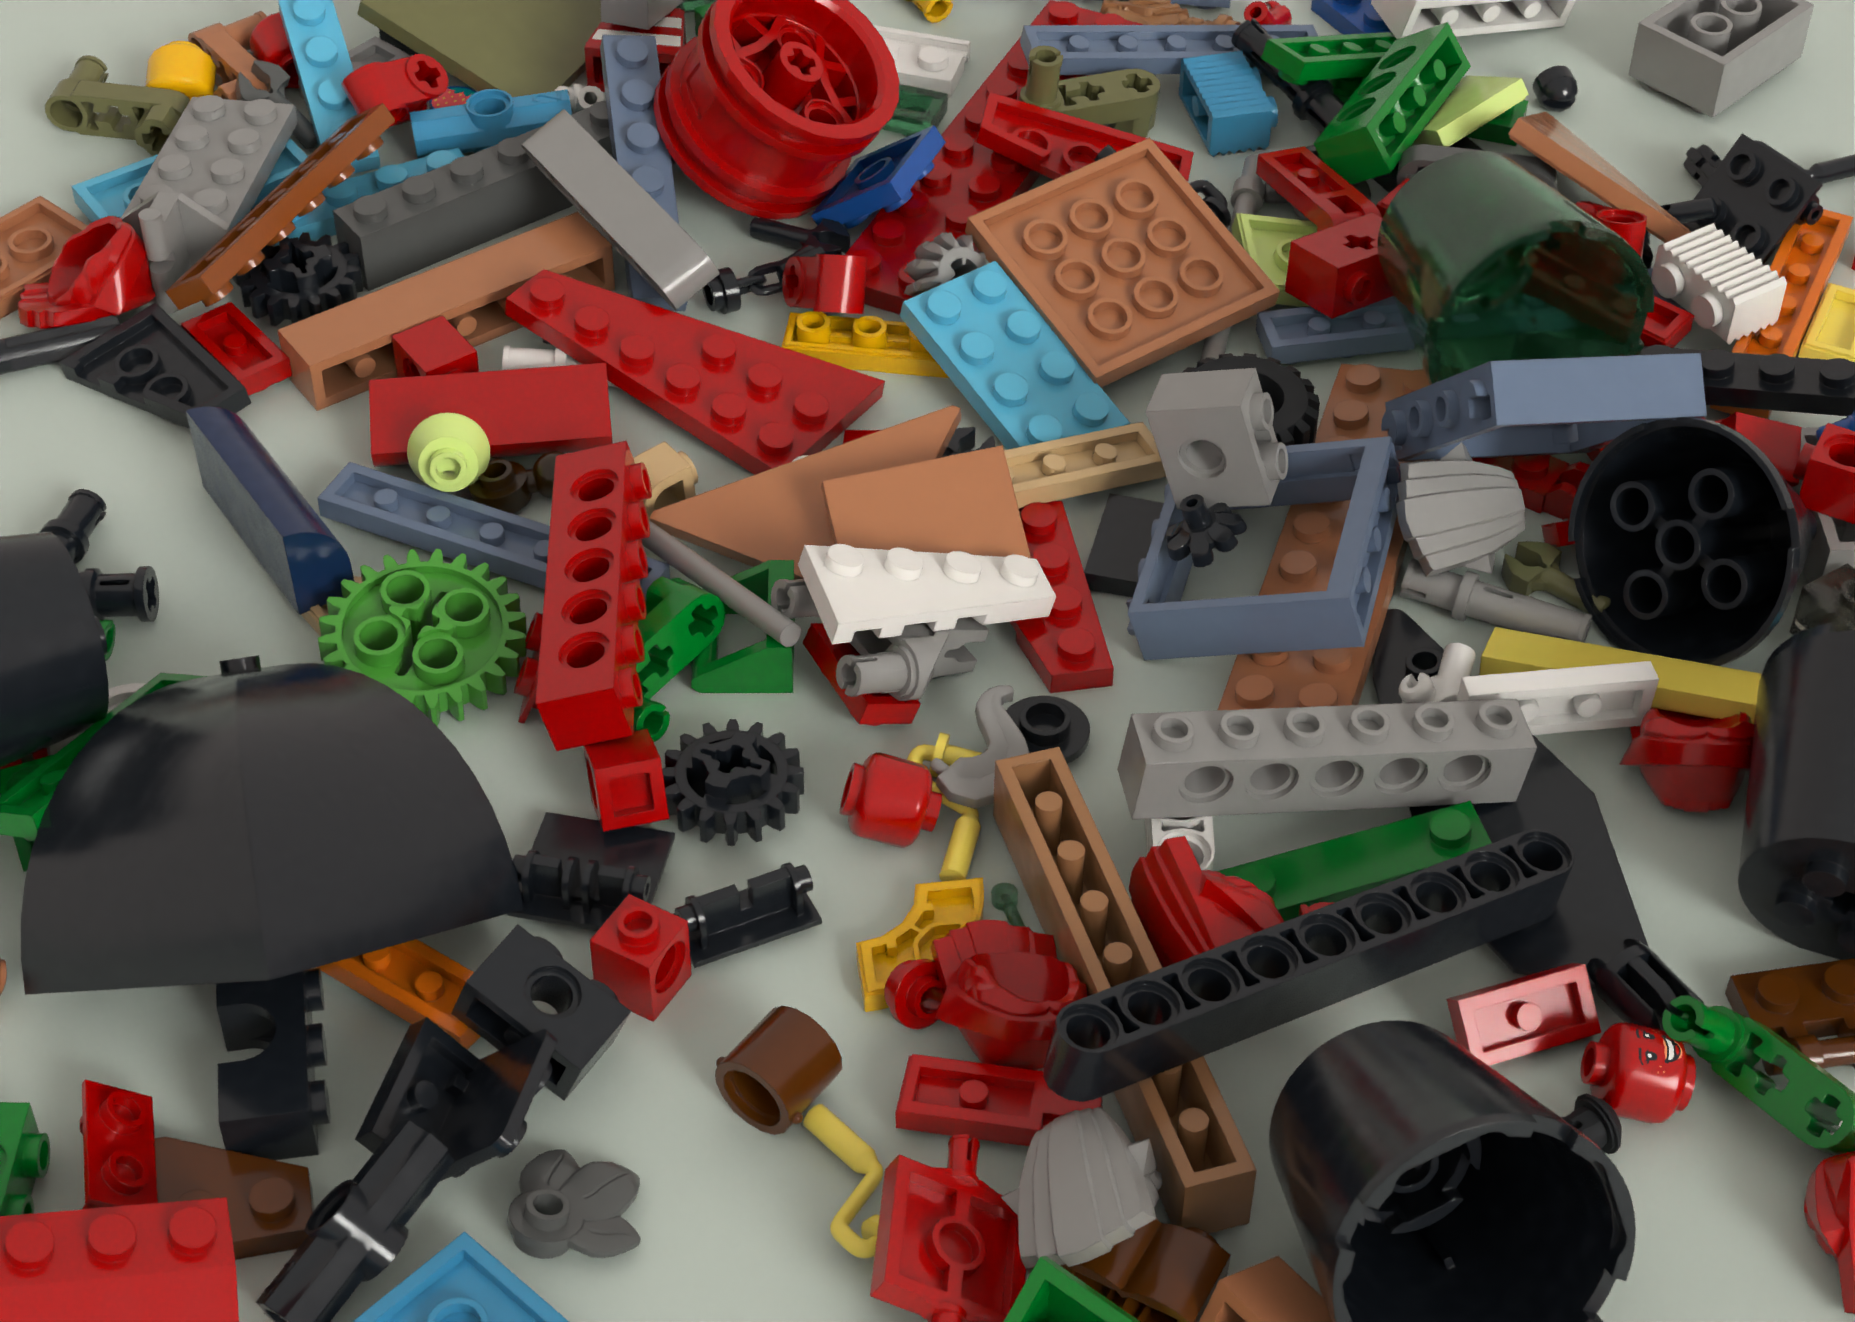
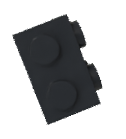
M426 1017L409 1026L355 1140L374 1153L400 1120H410L421 1129L430 1132L449 1149L448 1152L455 1160L440 1181L451 1176L458 1178L471 1167L496 1156L498 1158L505 1157L518 1146L526 1133L527 1122L524 1118L534 1095L543 1088L552 1073L553 1067L549 1061L558 1039L547 1029H542L482 1059H478Z

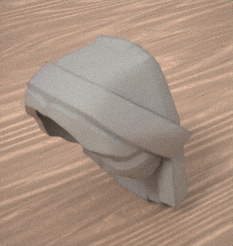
M1462 442L1440 460L1400 463L1401 482L1397 483L1399 501L1396 503L1398 522L1403 538L1409 542L1413 557L1419 560L1425 577L1461 567L1492 574L1495 552L1506 546L1523 532L1526 527L1524 512L1526 508L1523 495L1513 472L1498 466L1473 461Z
M1097 1107L1095 1109L1087 1108L1081 1111L1069 1112L1054 1118L1043 1129L1037 1131L1027 1151L1019 1188L1005 1194L1001 1198L1018 1215L1019 1250L1025 1269L1034 1267L1041 1256H1047L1058 1265L1066 1264L1068 1267L1091 1261L1110 1252L1114 1245L1134 1236L1135 1230L1155 1220L1154 1207L1159 1199L1158 1190L1163 1183L1161 1173L1157 1171V1163L1149 1138L1131 1142L1125 1132L1104 1109Z

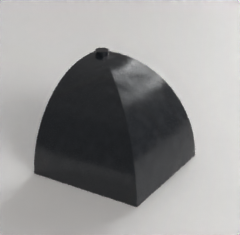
M259 655L219 661L221 670L219 675L195 678L167 685L141 697L118 712L81 749L58 783L42 817L32 847L24 884L21 912V964L25 995L267 981L523 910L524 907L517 873L507 841L487 796L456 747L436 724L413 703L390 687L362 673L339 666L297 663L261 668Z

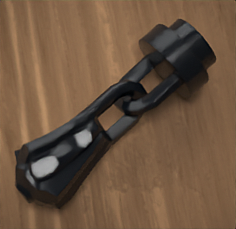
M807 244L782 260L755 267L748 273L747 277L736 279L729 267L718 269L720 274L703 287L707 306L711 311L720 310L723 314L740 310L741 295L753 292L755 295L768 296L783 292V272L789 258L793 256L816 257V254L828 253L823 247L816 248ZM776 272L779 282L763 286L767 281L764 275Z

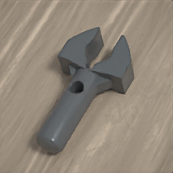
M258 60L253 62L251 72L260 81L265 83L267 91L253 87L251 82L239 72L235 87L237 100L253 101L268 99L274 103L292 104L285 97L284 88L289 83L290 76L279 65ZM296 108L298 123L292 134L305 148H312L317 145L313 126Z

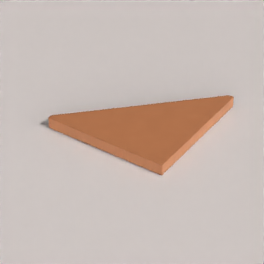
M1547 112L1519 117L1508 134L1511 140L1612 208L1637 211L1647 216L1646 231L1664 243L1691 232Z
M951 405L656 509L652 512L650 521L674 537L752 567L768 560H794L795 580L803 579L798 563L804 545H834L821 489L822 481L941 458L961 420V408Z

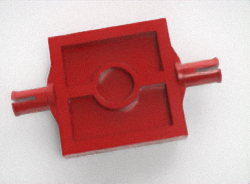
M957 1134L949 1139L947 1168L930 1167L899 1154L885 1169L870 1297L918 1314L928 1320V1322H1004L1025 1284L1026 1269L1021 1260L1019 1250L1018 1215L1001 1198L1003 1195L998 1194L977 1177L980 1142L975 1137L968 1142L970 1136L968 1134Z

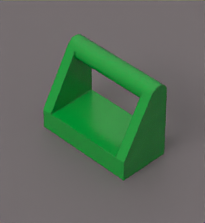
M768 560L735 574L731 578L771 605V591L775 582L779 579L795 580L794 560ZM724 604L725 614H738ZM768 634L765 640L719 659L718 635L709 646L692 660L691 686L699 693H793L794 645L785 647Z

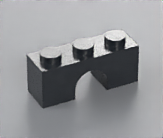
M320 968L308 969L267 981L216 983V1007L227 1052L245 1049H264L260 1054L246 1060L217 1064L218 1118L225 1150L272 1160L319 1155L317 1125L330 1123V1105L326 1080L315 1081V1067L327 1066V1047L323 1023L313 1024L312 1012L325 1009Z

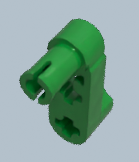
M663 576L653 581L647 589L645 601L647 616L646 619L638 622L645 650L644 662L636 663V671L642 686L643 704L642 706L634 707L633 731L648 729L653 742L659 740L667 731L670 714L664 711L666 709L665 705L652 701L650 698L715 640L725 622L724 604L717 595L680 578L668 579Z
M1679 996L1670 1002L1675 1008L1684 1012L1682 1016H1679L1667 1009L1664 1010L1662 1024L1664 1031L1670 1038L1680 1043L1691 1045L1699 1057L1711 1064V1068L1716 1074L1804 1143L1832 1156L1855 1151V1093L1768 1026L1750 1017H1746L1725 1006L1708 1007L1700 1000L1691 996ZM1760 1059L1783 1069L1782 1073L1789 1079V1082L1782 1091L1775 1088L1776 1084L1762 1071L1753 1068Z

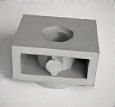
M1256 368L1162 374L1145 412L1177 509H1181L1180 503L1184 498L1195 494L1201 495L1204 498L1207 508L1221 502L1226 503L1228 507L1271 505L1279 481L1284 480L1287 476L1288 453L1284 443L1277 442L1272 425L1274 419L1272 398L1268 392L1262 391Z

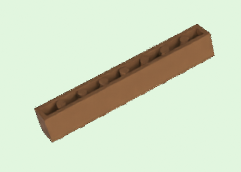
M1055 747L996 760L993 816L1044 933L1054 935L1057 959L1072 964L1077 970L1078 978L1086 984L1088 996L1161 969L1162 966L1060 748ZM1204 1056L1114 1091L1135 1141L1146 1138L1150 1140L1157 1163V1171L1162 1176L1163 1184L1159 1188L1158 1194L1171 1224L1184 1228L1195 1227L1209 1234L1249 1223L1257 1170Z

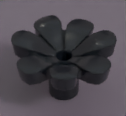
M1201 495L1187 496L1180 503L1184 520L1169 526L1166 531L1169 557L1174 561H1179L1191 553L1195 567L1208 566L1214 559L1212 549L1216 548L1220 552H1229L1234 549L1238 544V540L1234 535L1244 533L1247 525L1239 514H1232L1226 503H1216L1208 509Z

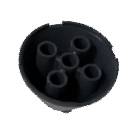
M1697 417L1676 418V420H1656L1650 423H1642L1611 441L1596 456L1579 484L1574 497L1568 528V542L1575 541L1576 560L1580 578H1575L1574 582L1584 607L1592 615V620L1602 633L1620 649L1721 666L1744 656L1757 647L1778 624L1789 604L1808 558L1811 541L1817 533V522L1811 511L1806 509L1798 493L1767 456L1739 432L1723 424ZM1592 595L1596 598L1598 596L1610 598L1611 603L1609 607L1600 612L1594 604Z

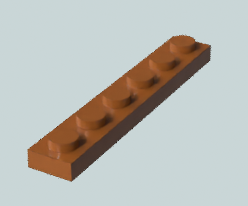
M384 103L349 118L165 292L176 307L181 310L200 301L208 307L224 298L234 288L229 281L235 275L241 276L260 264L265 258L261 250L266 245L272 246L291 234L296 228L292 220L297 215L302 217L321 205L326 199L322 193L326 187L332 188L346 180L355 171L351 164L355 159H364L380 148L384 143L380 135L396 121Z

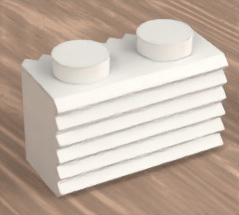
M1715 223L1658 245L1650 281L1661 296L1672 298L1689 313L1695 315L1694 320L1700 327L1711 329L1728 344H1731L1734 339L1739 341L1743 335L1748 337L1752 331L1756 334L1760 328L1765 329L1769 324L1773 326L1779 318L1787 286L1785 276L1779 278L1777 270L1771 272L1769 264L1763 266L1761 258L1755 259L1753 252L1748 254L1745 246L1740 248L1738 241L1732 242L1730 234L1725 236L1722 229H1716Z

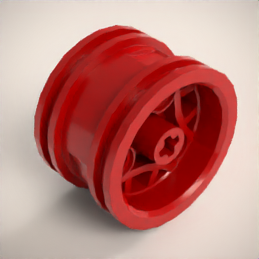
M716 0L707 10L698 28V36L693 37L677 52L672 63L663 72L655 88L653 110L658 132L668 153L684 174L705 193L724 205L751 216L773 220L790 219L814 211L827 194L845 176L851 158L860 154L890 121L899 101V78L894 59L883 37L870 20L849 0Z

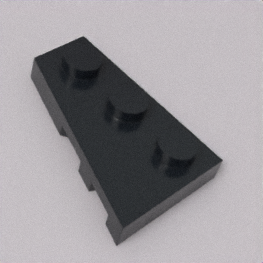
M156 303L58 362L66 379L188 429L190 427L186 410L212 406L224 408L236 414L251 404L246 388Z

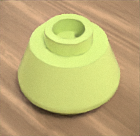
M439 413L424 419L415 427L408 441L407 457L412 471L422 482L439 491L455 492L475 483L478 477L486 471L490 461V444L484 430L474 420L457 413Z

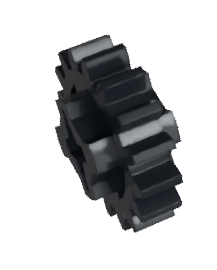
M302 233L299 239L298 237L290 239L286 237L275 247L266 245L261 250L265 255L264 260L249 272L239 276L244 307H251L253 317L256 319L269 315L270 324L275 327L284 320H291L293 324L357 299V293L364 290L358 254L350 253L349 244L346 242L332 246L330 235H324L318 241H311L309 233Z
M729 719L726 730L719 732L710 723L702 724L703 737L696 739L684 733L680 736L681 751L667 750L665 752V768L662 771L669 816L677 815L678 829L682 832L688 831L695 826L700 827V841L707 843L716 833L725 834L728 846H735L738 834L748 833L750 838L755 842L762 841V827L768 825L773 829L781 831L785 828V813L798 814L800 810V795L804 794V768L800 767L799 751L797 748L786 749L785 735L781 732L773 734L768 738L763 737L762 723L756 722L748 731L739 730L737 720Z

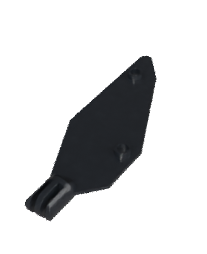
M1399 609L1387 610L1375 649L1373 684L1379 704L1402 703L1398 693L1401 681L1411 673L1416 681H1418L1419 673L1422 672L1429 677L1437 675L1444 649L1404 611ZM1532 735L1537 749L1516 802L1472 805L1492 843L1525 830H1548L1558 834L1570 844L1574 850L1576 860L1555 910L1550 917L1485 944L1516 974L1528 976L1570 963L1585 964L1591 989L1623 1022L1664 1030L1662 1018L1665 1009L1679 1016L1684 1014L1683 1011L1670 1004L1673 999L1679 996H1691L1700 1000L1703 1004L1704 1002L1649 948L1594 792ZM1453 805L1408 808L1411 817Z

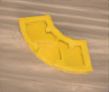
M983 877L915 884L914 905L903 922L881 937L856 943V960L865 1012L889 1008L884 996L885 984L890 973L899 964L908 960H933L931 952L933 940L945 937L949 930L963 928L967 922L983 920Z

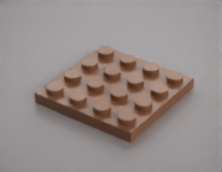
M1151 138L979 212L967 219L965 233L972 235L973 243L985 254L989 263L996 261L1051 327L1094 383H1098L1101 388L1246 320L1258 312L1275 306L1280 290Z

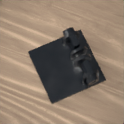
M1742 133L1693 199L1712 197L1717 205L1715 218L1684 223L1683 225L1692 232L1715 223L1717 230L1722 229L1725 236L1730 234L1732 242L1738 241L1740 248L1745 246L1747 253L1753 252L1755 259L1761 258L1764 265L1794 223L1798 225L1805 223L1813 225L1821 218L1823 207L1819 204V198L1816 194L1823 184Z
M546 812L532 849L528 851L526 856L516 854L513 858L524 909L509 913L507 916L598 931L628 894L652 904L675 840V833L636 826L603 832L599 820Z

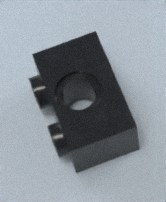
M518 924L466 981L451 1014L498 1050L542 1029H547L558 1039V1042L549 1061L553 1067L552 1073L544 1086L564 1101L612 1045L631 1013L628 1008L619 1002L616 994L607 985L587 978L565 961L560 951L551 942L542 937L531 935ZM533 1001H543L550 1004L558 1014L542 1012L534 1005Z

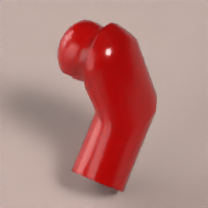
M1274 0L1265 3L1261 1L1252 2L1244 11V19L1246 21L1255 19L1260 25H1291L1292 22L1288 7L1280 5Z

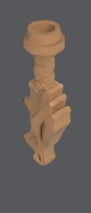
M1103 0L1100 13L1117 14L1126 20L1143 25H1241L1240 22L1234 21L1232 16L1220 14L1213 21H1204V19L1195 17L1190 18L1186 8H1180L1179 4H1171L1170 0Z

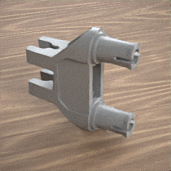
M779 579L775 582L771 591V605L790 619L820 617L804 579ZM972 617L959 618L954 629L932 631L926 623L905 625L901 636L878 639L872 630L856 631L852 642L849 643L860 655L850 654L840 658L836 668L837 683L841 689H846L845 694L849 697H857L862 694L889 693L899 701L919 700L924 695L931 678L973 671L977 659L967 650L964 644L968 642H985L989 630L985 625L980 624Z

